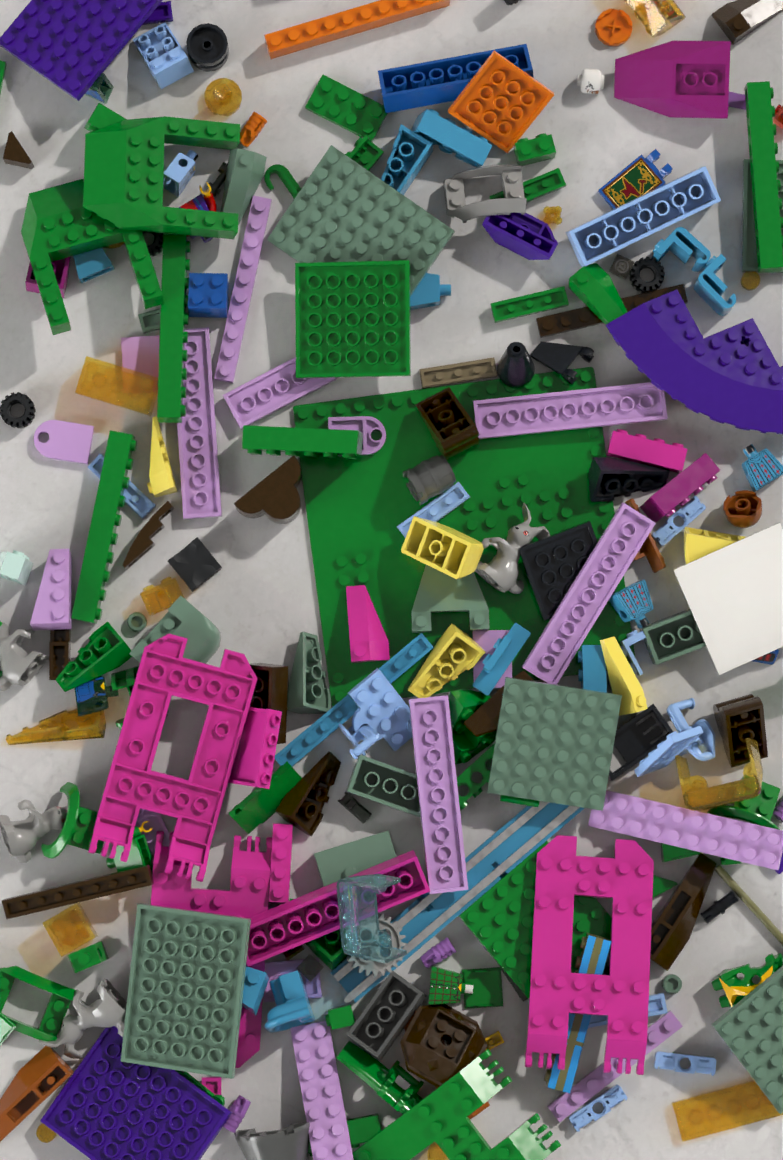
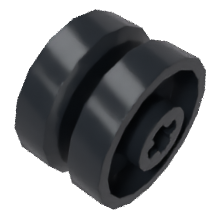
M210 23L200 24L188 34L186 41L189 59L195 67L208 72L215 71L226 63L229 56L227 37L221 28Z

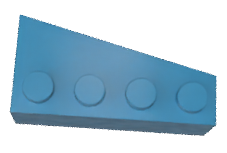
M426 109L417 116L411 131L433 143V145H438L440 151L444 153H455L457 159L474 167L483 166L492 147L486 138L476 137L472 134L471 130L465 127H458L453 120L440 117L439 113L433 109Z
M401 124L381 180L404 195L434 151L433 143Z
M582 645L581 651L577 652V660L581 662V670H578V681H581V689L607 693L606 664L601 645Z
M246 966L242 1007L256 1016L269 977L266 972Z

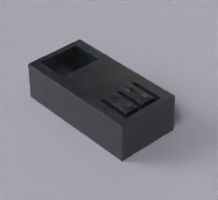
M654 704L616 729L614 745L627 763L613 773L611 770L609 771L611 781L647 757L649 752L657 749V745L667 740L666 736L673 732ZM651 712L654 714V716L659 721L661 726L667 732V734L662 736L653 744H650L649 742H651L653 739H655L663 733L661 728L659 726H656L647 734H643V732H645L647 729L656 724V721L653 719V717L651 716L638 726L636 725L637 722H639L641 719L649 715Z

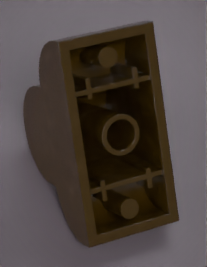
M450 387L415 404L437 448L446 460L480 443L476 425Z
M293 455L234 503L237 511L247 518H259L265 514L271 521L278 524H287L296 519L301 510V500L297 487L302 478L300 464L296 457Z
M752 694L713 705L715 720L723 739L725 753L731 768L768 757L763 703L758 696L754 697Z

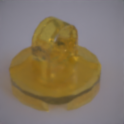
M219 78L207 86L205 103L213 114L229 116L234 114L241 106L242 92L233 80Z

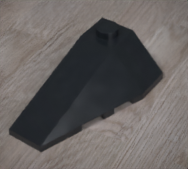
M593 457L588 472L590 501L610 502L615 500V497L622 495L628 497L631 496V493L637 491L647 492L662 488L666 485L670 470L611 457Z

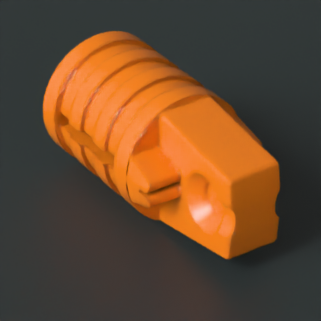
M253 112L240 132V144L248 147L261 132L267 120L258 113Z

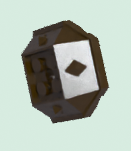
M446 1004L418 1007L400 1041L407 1071L437 1088L483 1053L488 1046L478 1022ZM441 1039L447 1040L449 1045H443Z

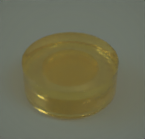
M747 271L741 277V285L746 290H755L760 284V276L756 272Z
M43 1123L37 1128V1138L42 1142H50L56 1137V1133Z

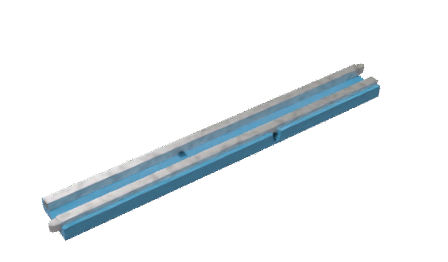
M539 801L538 807L526 806L465 858L468 890L429 894L427 892L422 894L390 921V923L397 921L398 923L395 928H402L399 935L406 936L401 939V942L407 944L401 947L406 953H400L399 956L403 960H396L397 965L400 966L584 808ZM383 929L380 932V938L386 940L388 931ZM374 939L373 943H364L361 947H374L375 950L376 946H391L392 944L390 942L377 943ZM367 949L362 950L361 958L363 960L368 959L369 951ZM386 949L381 950V959H387L388 951ZM347 959L331 971L333 977L348 993L344 999L345 1003L352 1000L356 1003L390 973L385 969L384 976H381L379 971L377 977H373L372 971L369 976H365V970L358 973L359 966L352 968L351 966L354 961L347 962ZM390 966L391 970L394 971L396 967Z

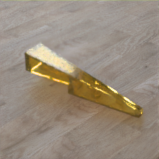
M101 696L95 698L96 702L103 704ZM94 706L83 715H79L78 708L69 712L64 710L39 721L37 726L30 729L24 727L22 728L23 732L13 736L8 734L6 741L8 745L104 738L106 729L104 708Z

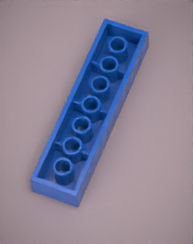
M527 44L379 70L378 76L385 113L455 101L493 51H496L533 77V68Z

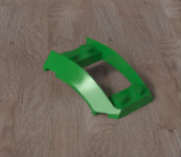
M16 965L0 968V1012H2L15 978L52 993L38 1028L9 1016L6 1017L16 1025L15 1031L38 1040L56 1041L63 1018L71 1001H73L75 989L31 973Z

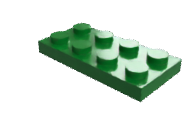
M322 75L305 106V109L361 138L367 135L371 142H373L388 114L385 113L384 105L325 75Z

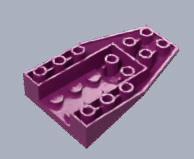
M670 41L615 59L614 98L668 117L728 119L731 41Z

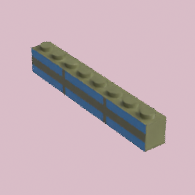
M586 933V937H582L580 948L582 949L581 956H577L575 961L576 973L602 975L611 940ZM569 1013L565 1069L559 1070L557 1068L559 1055L552 1054V1068L550 1070L546 1069L544 1081H546L548 1088L566 1093L571 1092L591 1015Z

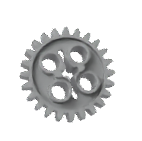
M383 913L378 918L377 914H374L371 918L369 916L365 920L358 921V924L353 923V929H346L350 935L343 937L348 940V943L342 944V946L348 947V950L343 953L350 954L347 962L354 961L351 967L356 968L359 966L358 973L365 970V976H369L372 971L373 977H377L379 971L380 975L384 976L385 969L391 973L390 966L397 968L396 960H403L399 955L400 953H406L401 949L402 946L407 945L401 942V939L406 936L399 935L402 928H395L398 922L390 923V916L384 920ZM364 929L369 932L367 940L361 938V932ZM383 929L388 931L386 940L380 938V932ZM374 939L377 943L390 942L392 944L391 946H376L375 950L374 947L369 946L358 947V943H373ZM364 949L369 951V957L366 960L361 958V952ZM383 949H386L389 954L385 960L380 957V952Z

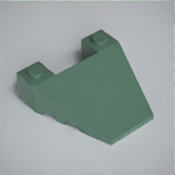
M426 565L411 612L412 633H431V613L469 611V631L489 630V609L474 572L461 579H455Z

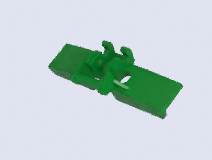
M350 1041L347 1042L336 1057L377 1092L376 1094L402 1114L423 1099L417 1092L421 1089L424 1082L422 1080L419 1082L399 1065L400 1062L398 1060L388 1069L377 1059ZM398 1075L410 1084L406 1090L395 1082Z

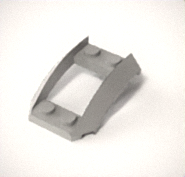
M481 166L459 172L444 180L443 186L447 215L452 218L455 216L461 219L462 223H466L474 218L491 215H510V213L525 215L527 198L524 197L521 174L523 166ZM487 175H501L504 198L489 199L466 205L464 180Z

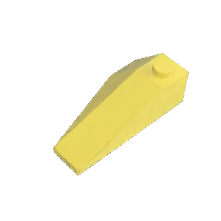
M157 416L153 417L150 482L147 483L149 493H153L155 498L177 492Z
M451 624L434 646L410 684L408 691L418 698L430 697L440 690L443 685L458 678L459 674L473 668L485 654V650L465 632Z
M615 636L600 640L612 693L622 695L619 716L648 709L643 689Z

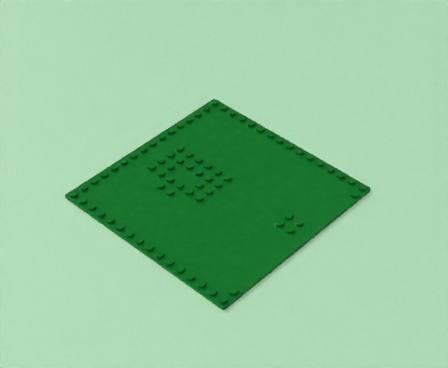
M593 367L573 369L577 372V380L573 385L568 383L560 374L547 372L534 374L529 383L519 388L509 387L501 379L303 404L293 407L295 428L328 429V417L370 416L378 419L386 431L383 447L374 454L357 456V459H345L343 456L326 458L323 457V454H319V458L304 456V453H300L299 457L333 706L347 696L351 689L376 668L379 669L388 661L351 663L346 586H366L389 642L390 659L421 634L412 633L411 612L426 564L401 552L405 538L397 526L440 495L428 499L426 503L419 505L420 500L416 501L406 485L409 480L407 477L403 478L402 472L409 468L412 469L423 460L436 455L440 456L441 453L415 404L450 387L475 424L473 401L597 388ZM602 427L479 439L480 443L447 460L456 478L454 485L459 482L470 498L437 521V523L453 528L480 542L484 538L500 537L507 541L508 530L524 522L522 515L523 503L527 505L530 511L531 522L529 525L531 527L544 526L549 531V534L553 535L590 521L597 542L615 515L613 501L591 502L589 495L588 472L593 457H607ZM379 430L372 431L371 438L375 441L380 440L382 433ZM534 537L530 543L535 542L539 539ZM489 545L483 550L480 561L488 564L496 555L497 550L492 545ZM521 557L518 561L519 574L517 580L523 582L524 589L520 594H513L509 591L501 592L492 587L474 571L489 609V630H510L514 623H517L531 633L512 661V678L524 670L534 681L542 680L522 668V665L550 619L545 621L542 619ZM624 576L616 587L615 593L625 588ZM608 600L578 651H581L582 645H601L600 640L614 636L619 646H621L620 642L627 639L626 635L632 632L630 621L623 622ZM469 611L431 613V633L422 634L434 647L448 627L454 624L473 639V631H469ZM633 644V645H631V646H629V647H630L632 653H633L634 656H635L634 644ZM432 650L391 683L401 698L415 697L414 694L408 691V688ZM577 652L562 677L578 675V670H581V662L577 660ZM473 668L465 670L458 675V678L449 681L434 694L460 689H474Z

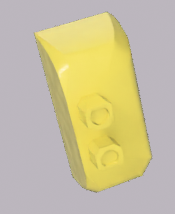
M416 516L412 519L401 548L402 553L455 579H461L473 573L484 550L483 544L480 541L443 524Z
M684 527L686 564L746 537Z

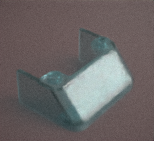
M371 874L346 877L337 882L341 944L343 951L347 955L381 963H388L407 955L406 950L393 948L390 935L386 931L379 930L376 895L384 893L387 887L401 882V878Z

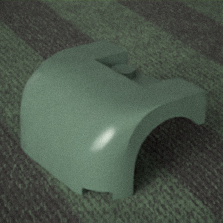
M180 595L168 609L167 614L145 639H142L129 653L140 663L144 647L170 633L188 638L183 654L184 658L207 663L220 647L221 635L218 628Z

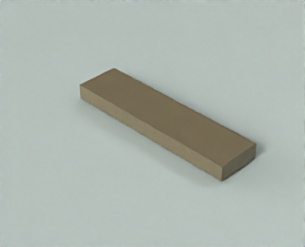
M494 357L419 369L422 389L497 377Z

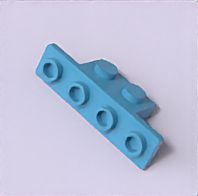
M514 623L508 634L503 639L499 638L493 646L496 649L492 655L488 653L482 662L485 666L473 683V687L488 696L531 633L519 624Z

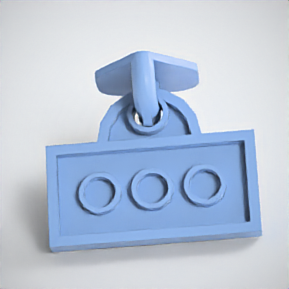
M378 668L348 692L359 708L354 712L350 728L346 729L342 724L338 726L355 747L350 749V754L354 759H357L361 754L365 756V751L382 738L385 739L394 751L398 750L412 738L410 708Z
M693 698L682 700L667 707V714L678 733L675 731L667 735V740L659 743L657 749L648 753L649 757L639 762L640 765L634 770L637 777L665 768L676 758L688 752L700 761H708L715 758V733L708 721L700 719L692 727L688 726L680 711L686 708L694 709L695 700Z

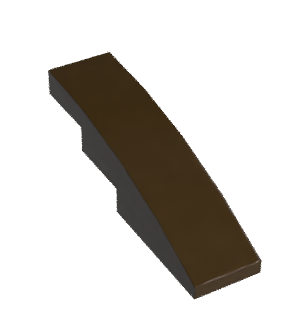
M169 501L150 518L136 537L122 565L126 570L155 546L151 539L165 527L161 520L174 509Z
M71 629L50 630L49 680H55L70 662Z

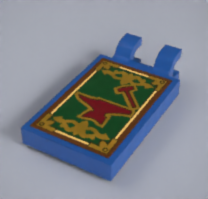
M655 149L646 158L641 154L601 187L598 192L611 208L615 209L665 185L666 182L663 179L672 172L673 168L667 163L660 171L653 163L660 158L661 154Z

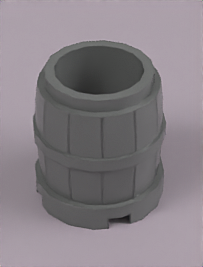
M436 455L423 460L412 469L409 468L402 472L403 478L407 477L409 480L406 485L416 501L420 500L419 505L426 503L428 499L442 494L456 482L452 468L442 455Z

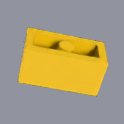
M499 1030L485 1037L488 1045L486 1050H491L504 1043Z

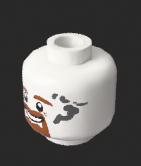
M584 69L582 74L577 76V86H580L582 93L598 94L604 88V75L598 69Z

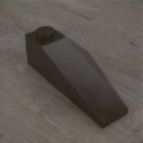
M737 0L725 4L712 13L711 16L734 45L783 11V0Z
M524 670L513 677L534 681ZM504 685L464 722V725L476 737L497 730Z
M328 751L285 795L276 812L286 822L293 824L294 827L312 837L322 821L324 814L321 812L324 803H328L329 797L327 795L330 786L335 783L341 762Z

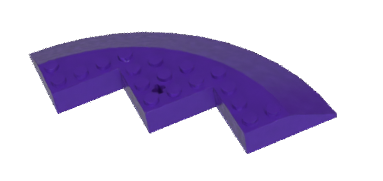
M674 290L647 301L606 324L617 345L621 346L626 352L627 358L634 362L638 370L642 374L644 373L651 380L652 384L661 391L663 389L671 395L673 400L677 399L693 412H700L709 416L711 420L722 424L728 423L738 429L761 431L760 433L774 432L783 434V366L779 367L753 318L703 338L678 290Z

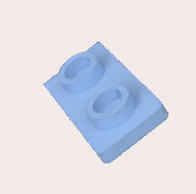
M634 630L626 635L627 639L620 642V648L625 657H628L634 674L640 676L643 672L629 646L643 640L646 636L643 631L638 633L637 630Z

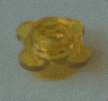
M546 206L543 209L545 213L543 222L548 225L550 223L557 225L562 223V218L560 217L561 207Z

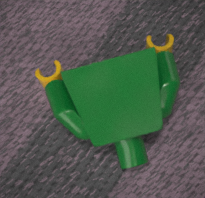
M144 821L139 828L135 827L127 862L120 860L124 847L117 845L115 858H107L106 860L109 869L116 868L117 872L149 865L153 876V860L145 835H141L142 832H150L152 828L149 830H144L143 825L149 821Z

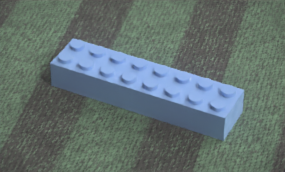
M706 166L565 233L581 267L716 204L721 199Z

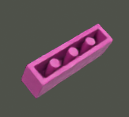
M621 429L612 432L606 456L667 468L671 472L679 474L682 472L687 454V449L683 448L684 445L679 443L666 444L665 440L658 438L649 440L646 439L647 436L642 434L629 435L628 431Z
M273 823L269 903L284 904L289 901L293 824Z

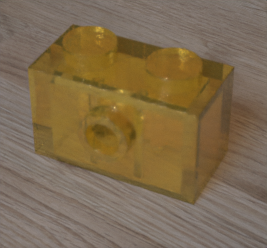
M167 577L160 581V585L155 587L154 585H149L143 588L144 592L140 593L150 616L170 608L180 595L185 598L176 578Z

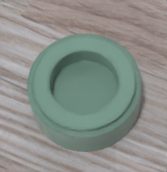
M135 612L128 617L127 623L131 630L140 632L146 628L147 619L142 613Z
M668 974L662 980V987L667 993L676 994L681 990L682 981L677 975Z

